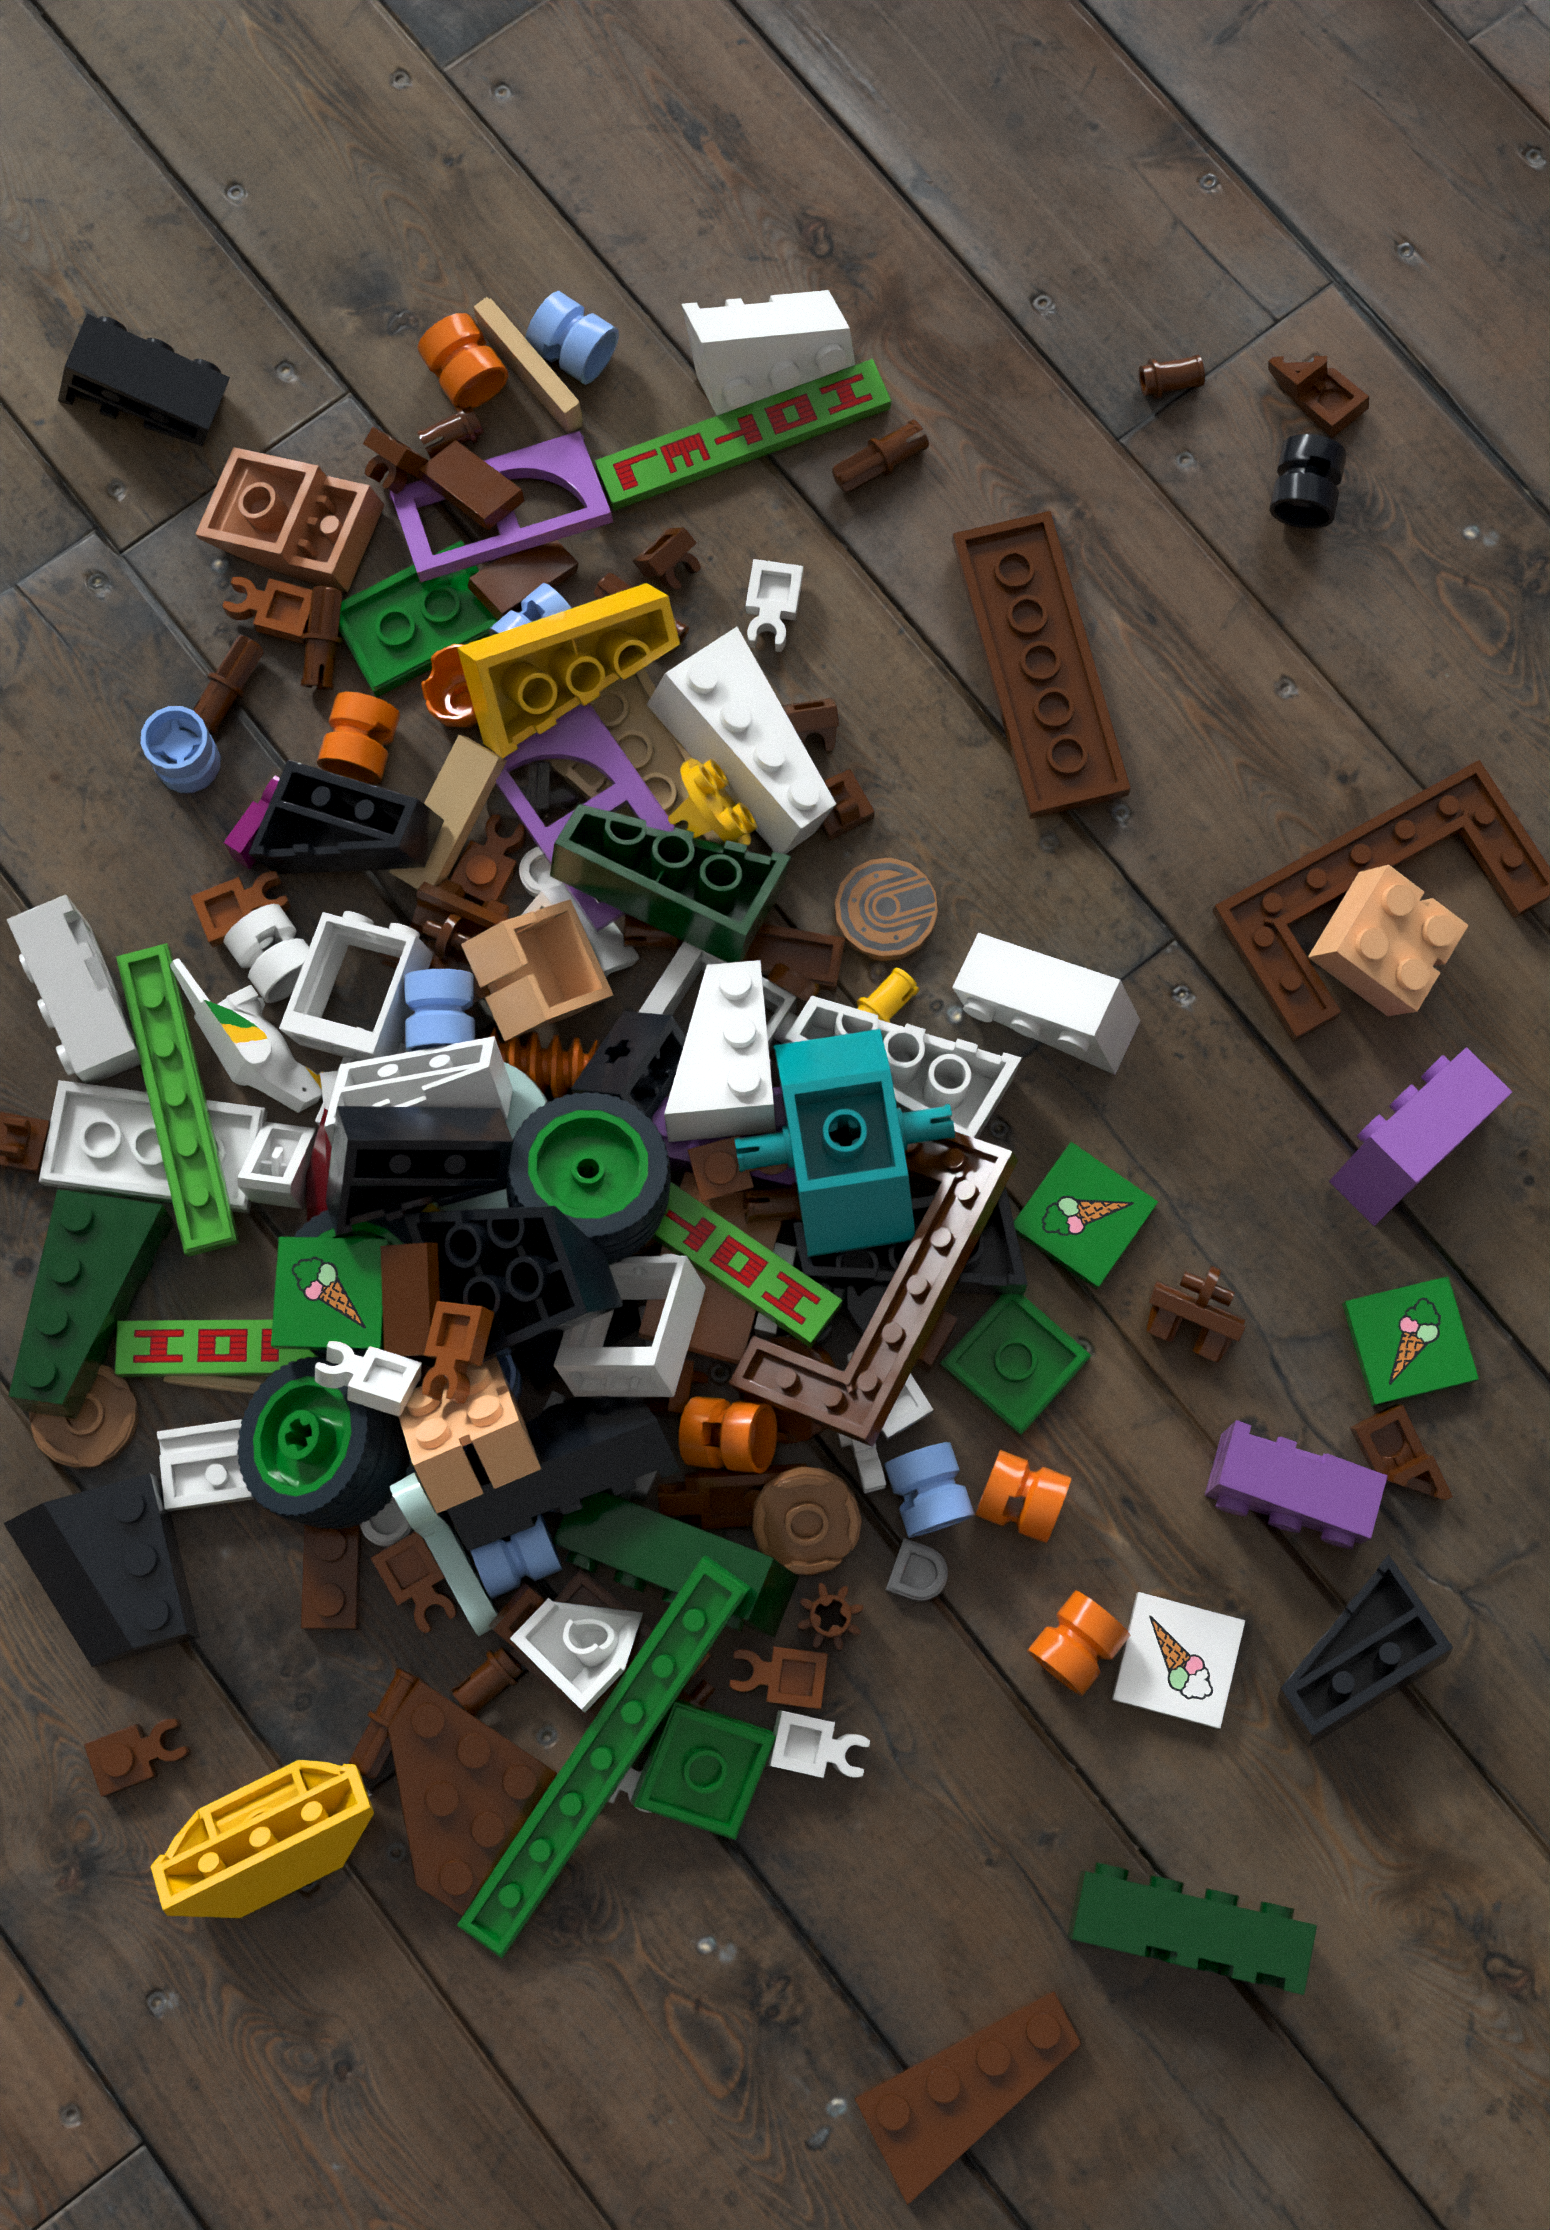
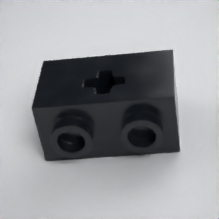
M623 1011L571 1087L573 1093L579 1094L597 1092L603 1095L609 1094L612 1097H619L620 1100H626L629 1104L635 1105L638 1110H642L647 1118L651 1119L672 1088L686 1037L672 1015Z

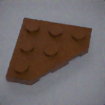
M418 1679L387 1725L409 1843L415 1883L419 1888L463 1916L557 1772Z

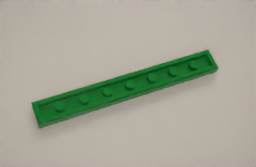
M706 1555L701 1558L457 1924L458 1927L500 1958L507 1954L751 1589L749 1585Z

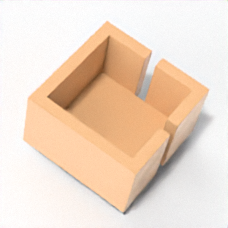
M1388 864L1358 873L1308 958L1387 1017L1418 1012L1440 975V972L1433 966L1447 963L1466 931L1468 924L1434 898L1420 901L1424 891Z
M571 899L539 909L536 912L532 911L502 921L461 944L480 988L488 986L491 995L485 997L504 1041L569 1018L613 996V992Z
M497 1357L484 1361L482 1367L468 1366L466 1375L470 1380V1393L464 1404L446 1398L449 1382L444 1386L441 1401L422 1395V1386L414 1389L399 1417L412 1464L437 1514L484 1494L463 1449L465 1445L473 1443L494 1489L541 1470L519 1405Z

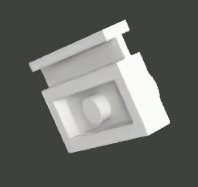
M242 1419L157 1431V1438L160 1442L161 1455H159L165 1510L176 1511L255 1499L251 1496V1492L247 1490L246 1483L243 1482V1476L239 1470L240 1465L238 1464L237 1443Z

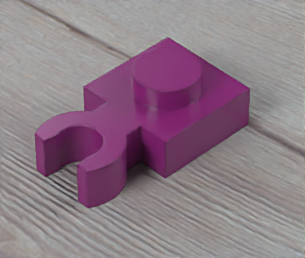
M276 775L266 786L258 804L254 801L251 803L223 842L231 857L248 869H251L256 862L248 854L280 778Z

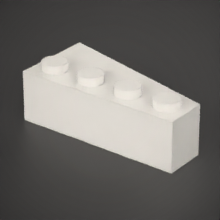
M735 627L664 674L647 706L693 759L700 761L702 764L713 759L721 767L729 782V785L725 787L726 791L736 805L741 802L749 809L758 826L756 831L772 850L777 853L786 854L813 835L834 808L836 802L738 627Z
M815 996L810 997L786 1035L784 1044L880 1029L891 1069L897 1108H901L902 1113L950 1104L952 1111L951 1121L953 1120L955 1131L976 1139L980 1136L1013 1081L1022 1059L1021 1057L1004 1052L1000 1056L977 1049L978 1045L960 1039L953 1042L926 1034V1029L907 1023L905 1027L879 1020L876 1014Z

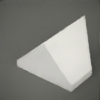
M548 1598L510 1639L583 1712H586L624 1672L643 1612L554 1602Z

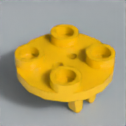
M693 758L688 759L681 765L680 772L689 797L668 817L669 823L677 824L682 820H686L688 822L686 830L694 832L693 838L713 830L724 843L728 840L747 845L748 847L751 842L750 833L758 828L757 823L749 809L741 802L736 805L726 791L725 787L729 785V782L721 767L713 759L708 760L704 764Z

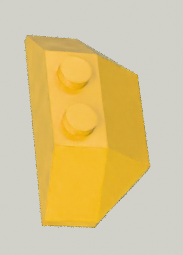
M297 1760L198 1809L174 1837L165 1855H159L151 1865L164 1913L167 1916L242 1918L342 1868L374 1814L357 1766L354 1764H343L340 1766L328 1762Z

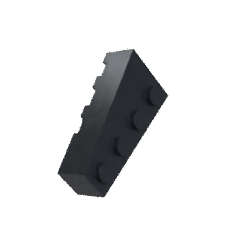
M1006 1186L951 1293L1024 1295L1028 1283ZM935 1195L911 1199L915 1233ZM802 1221L793 1223V1237L795 1247H797L796 1252L800 1271L818 1284L827 1282L837 1286L851 1285L854 1289H868L878 1284L889 1285L911 1241L808 1257Z

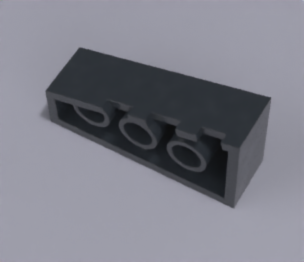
M574 1397L565 1403L555 1404L546 1408L537 1418L525 1423L541 1470L494 1489L475 1450L467 1454V1457L484 1494L445 1511L467 1551L534 1527L537 1515L549 1511L566 1515L582 1509V1501L587 1496L609 1488L612 1489L616 1496L635 1489V1478L656 1470L659 1471L661 1478L680 1472V1469L657 1419L641 1397Z

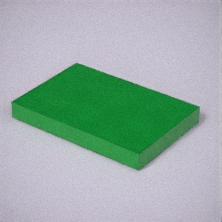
M461 540L433 555H437L465 545ZM412 565L341 602L338 631L376 698L431 670V656L435 652L452 644L465 645L490 636L489 629L498 620L468 588L469 578L479 572L476 565L421 583L415 565Z

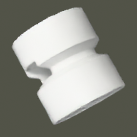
M279 904L262 906L252 911L231 927L223 941L241 968H251L248 978L266 1003H274L292 995L309 950V946L304 939H294L297 930Z

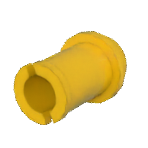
M894 968L891 974L868 998L860 997L857 1000V1009L876 1014L879 1020L890 1023V1019L920 989L908 973L900 968Z

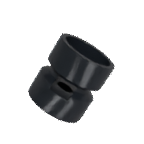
M1299 434L1284 440L1277 467L1279 478L1275 481L1269 508L1271 515L1282 523L1299 528L1316 529L1333 523L1339 497L1337 485L1342 480L1347 455L1345 448L1335 440L1314 434Z

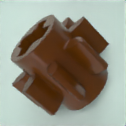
M820 1583L818 1588L820 1598L814 1603L808 1599L801 1598L800 1605L805 1610L810 1611V1619L801 1621L797 1624L798 1630L813 1629L816 1634L813 1640L814 1649L821 1646L823 1639L833 1640L834 1647L840 1652L843 1647L841 1637L846 1632L853 1636H860L862 1631L858 1626L850 1622L851 1616L861 1613L864 1607L860 1604L849 1607L845 1601L848 1594V1587L846 1585L840 1589L838 1595H828L825 1585ZM832 1603L837 1604L841 1607L839 1617L846 1621L842 1628L833 1625L828 1632L820 1628L821 1617L815 1614L817 1609L820 1607L828 1610Z

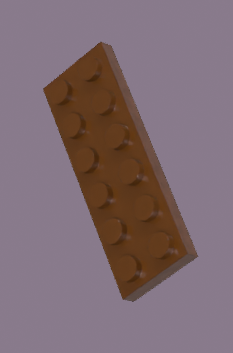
M1051 511L953 533V548L1029 819L1129 796L1130 784Z

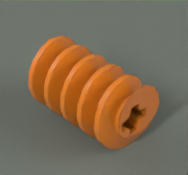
M497 1027L493 1028L490 1036H495L503 1062L518 1068L530 1077L544 1095L549 1086H551L554 1099L568 1094L570 1088L600 1046V1041L595 1040L589 1053H583L580 1038L574 1037L568 1051H563L559 1035L554 1034L547 1048H542L538 1032L532 1033L526 1046L520 1044L519 1036L507 1040L505 1043H500Z

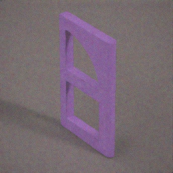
M580 431L483 460L509 480L519 478L541 479L567 489L585 507L578 511L520 528L513 510L496 524L500 535L432 555L417 508L445 500V498L422 480L406 484L404 489L398 494L392 491L389 494L390 500L394 502L420 583L613 523L610 508L585 446L584 436Z
M590 703L585 706L578 705L556 719L557 724L540 735L536 732L517 745L518 749L504 758L507 762L496 779L495 785L550 865L552 863L554 843L574 810L550 826L545 827L508 773L531 762L545 759H568L591 766L606 776L613 785L582 805L610 812H616L625 805H628L636 818L646 820L647 827L668 832L674 831V824L669 823L668 815ZM563 883L596 932H599L626 914L602 901L597 903L594 897Z

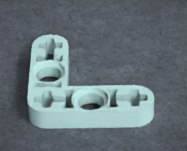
M415 1472L390 1486V1489L411 1528L425 1539L478 1637L490 1631L492 1628L488 1625L499 1613L444 1511L436 1513Z

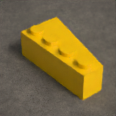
M645 583L457 647L483 744L503 759L518 749L517 745L536 732L540 735L557 724L556 719L580 704L585 706L601 696L599 693L601 690L620 678L625 680L680 645L669 596Z

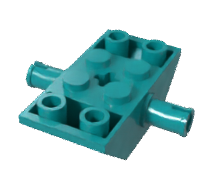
M880 1029L774 1045L787 1126H782L783 1132L734 1138L739 1171L744 1172L748 1169L788 1163V1168H794L808 1257L912 1241L915 1235L904 1150H907V1144L945 1138L954 1139L955 1129L953 1120L951 1121L952 1111L950 1104L902 1113L901 1108H897L891 1069ZM847 1128L850 1136H859V1138L852 1141L851 1146L847 1147L841 1146L839 1142L832 1141L837 1138V1129Z

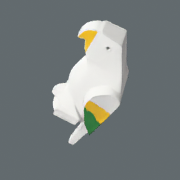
M180 959L172 961L170 967L196 1013L194 1015L196 1022L234 1083L256 1088L297 1113L319 1101L322 1097L320 1073L317 1075L294 1059L284 1037L275 1026L263 1017L264 1000L263 998H257L258 994L252 985L228 995L226 999L215 1004L210 1002Z

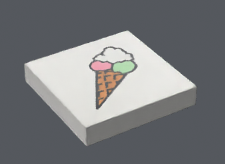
M1141 1592L1136 1593L1128 1632L1131 1636L1124 1644L1111 1700L1220 1729L1245 1620Z

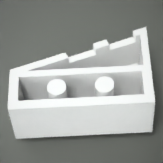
M829 290L771 295L767 303L744 305L742 299L738 298L726 300L724 307L700 309L697 303L682 304L696 375L717 416L855 365L850 327Z
M63 895L6 919L22 953L19 955L22 967L30 982H35L42 999L37 1001L41 1014L49 1029H56L62 1045L57 1046L56 1050L68 1075L76 1073L85 1084L93 1085L140 1065L132 1026L92 928L69 897Z
M981 933L977 934L952 987L964 1005L963 1010L968 1015L984 1022H992L994 1020L1024 1036L1034 1038L1116 1075L1140 1022V1018L1121 980Z
M760 960L710 964L706 966L664 1113L668 1142L776 1132Z
M495 1036L341 1064L324 1125L331 1146L337 1106L500 1108L504 1120H507L513 1088Z

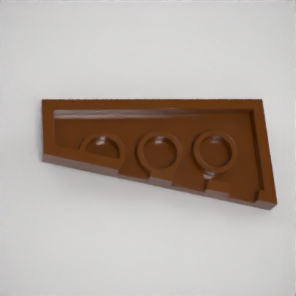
M1052 1990L854 2097L907 2205L1081 2045L1055 1991Z

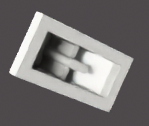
M264 1122L237 1177V1186L251 1202L303 1209L306 1193V1173L315 1144L316 1128Z

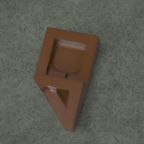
M1284 356L1273 357L1268 361V370L1284 391L1331 438L1369 409V396L1338 370L1327 368V356H1314L1313 362L1285 363Z
M1396 1403L1350 1427L1371 1470L1387 1475V1481L1443 1500L1453 1497L1434 1456L1426 1454L1403 1405Z

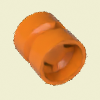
M456 313L435 323L425 332L417 347L419 355L429 370L440 378V386L453 406H460L462 410L469 406L472 409L479 407L492 399L506 384L509 376L507 368L494 349L486 346L487 342L474 319L467 313Z
M358 692L338 693L328 721L334 732L327 733L323 738L317 758L318 767L324 771L367 784H379L382 781L389 757L387 750L383 746L393 742L400 719L399 710L384 700Z
M700 1396L690 1399L684 1408L679 1426V1449L686 1465L717 1470L726 1466L731 1471L761 1474L770 1466L777 1443V1421L771 1405L741 1400L730 1404L725 1399Z
M1000 1450L975 1516L1002 1527L1010 1521L1016 1523L1018 1533L1046 1544L1065 1500L1071 1477L1046 1467L1033 1472L1030 1470L1028 1460Z
M1075 1590L1056 1614L1059 1626L1057 1628L1046 1626L1027 1652L1058 1681L1076 1694L1083 1696L1101 1673L1097 1662L1100 1659H1113L1131 1635L1110 1613L1083 1593Z

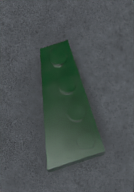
M578 804L554 843L550 876L727 963L742 961L782 891L791 856L772 852V856L769 857L746 851L747 845L726 840L724 846L693 838L694 832L676 827H674V831L670 832L647 827L646 820Z
M57 1189L8 1395L23 1411L72 1419L77 1418L86 1400V1396L98 1376V1370L107 1358L105 1353L117 1331V1321L126 1320L130 1312L128 1307L141 1281L145 1282L154 1264L152 1259L162 1240H166L174 1224L162 1204Z
M604 1491L585 1497L582 1501V1509L563 1516L552 1543L568 1552L565 1562L594 1574L598 1565L616 1572L613 1581L641 1593L644 1592L646 1585L664 1592L661 1600L671 1604L701 1558L706 1555L751 1587L725 1627L742 1632L743 1627L746 1626L775 1638L799 1579L797 1575L776 1559Z
M1096 1862L1094 1873L1080 1871L1067 1938L1138 1956L1154 1958L1188 1968L1209 1971L1242 1981L1264 1984L1292 1993L1305 1994L1317 1925L1293 1920L1295 1909L1261 1901L1259 1911L1237 1907L1238 1895L1206 1888L1204 1899L1182 1894L1183 1882L1151 1875L1149 1886L1127 1881L1129 1870Z

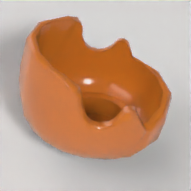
M452 644L431 656V673L427 680L421 682L423 696L429 713L447 727L470 728L478 722L457 647L464 644Z

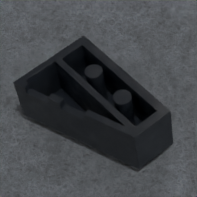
M87 314L64 366L58 401L73 405L76 397L102 405L100 408L101 415L116 419L119 411L129 413L144 419L143 426L145 429L203 446L225 394L230 377L222 374L221 370L209 361L203 359L190 360L175 353L174 349L162 340L156 338L143 339L128 332L122 323L106 316L96 318Z
M287 760L248 855L271 871H276L277 874L425 868L444 819L417 798Z
M337 1106L325 1201L335 1235L352 1232V1225L386 1216L387 1222L404 1217L403 1211L437 1202L439 1208L506 1189L507 1171H509L507 1168L510 1165L513 1139L500 1108Z
M1389 1554L1359 1593L1349 1602L1326 1634L1320 1638L1280 1688L1277 1702L1307 1747L1315 1744L1446 1662L1453 1649L1451 1643Z

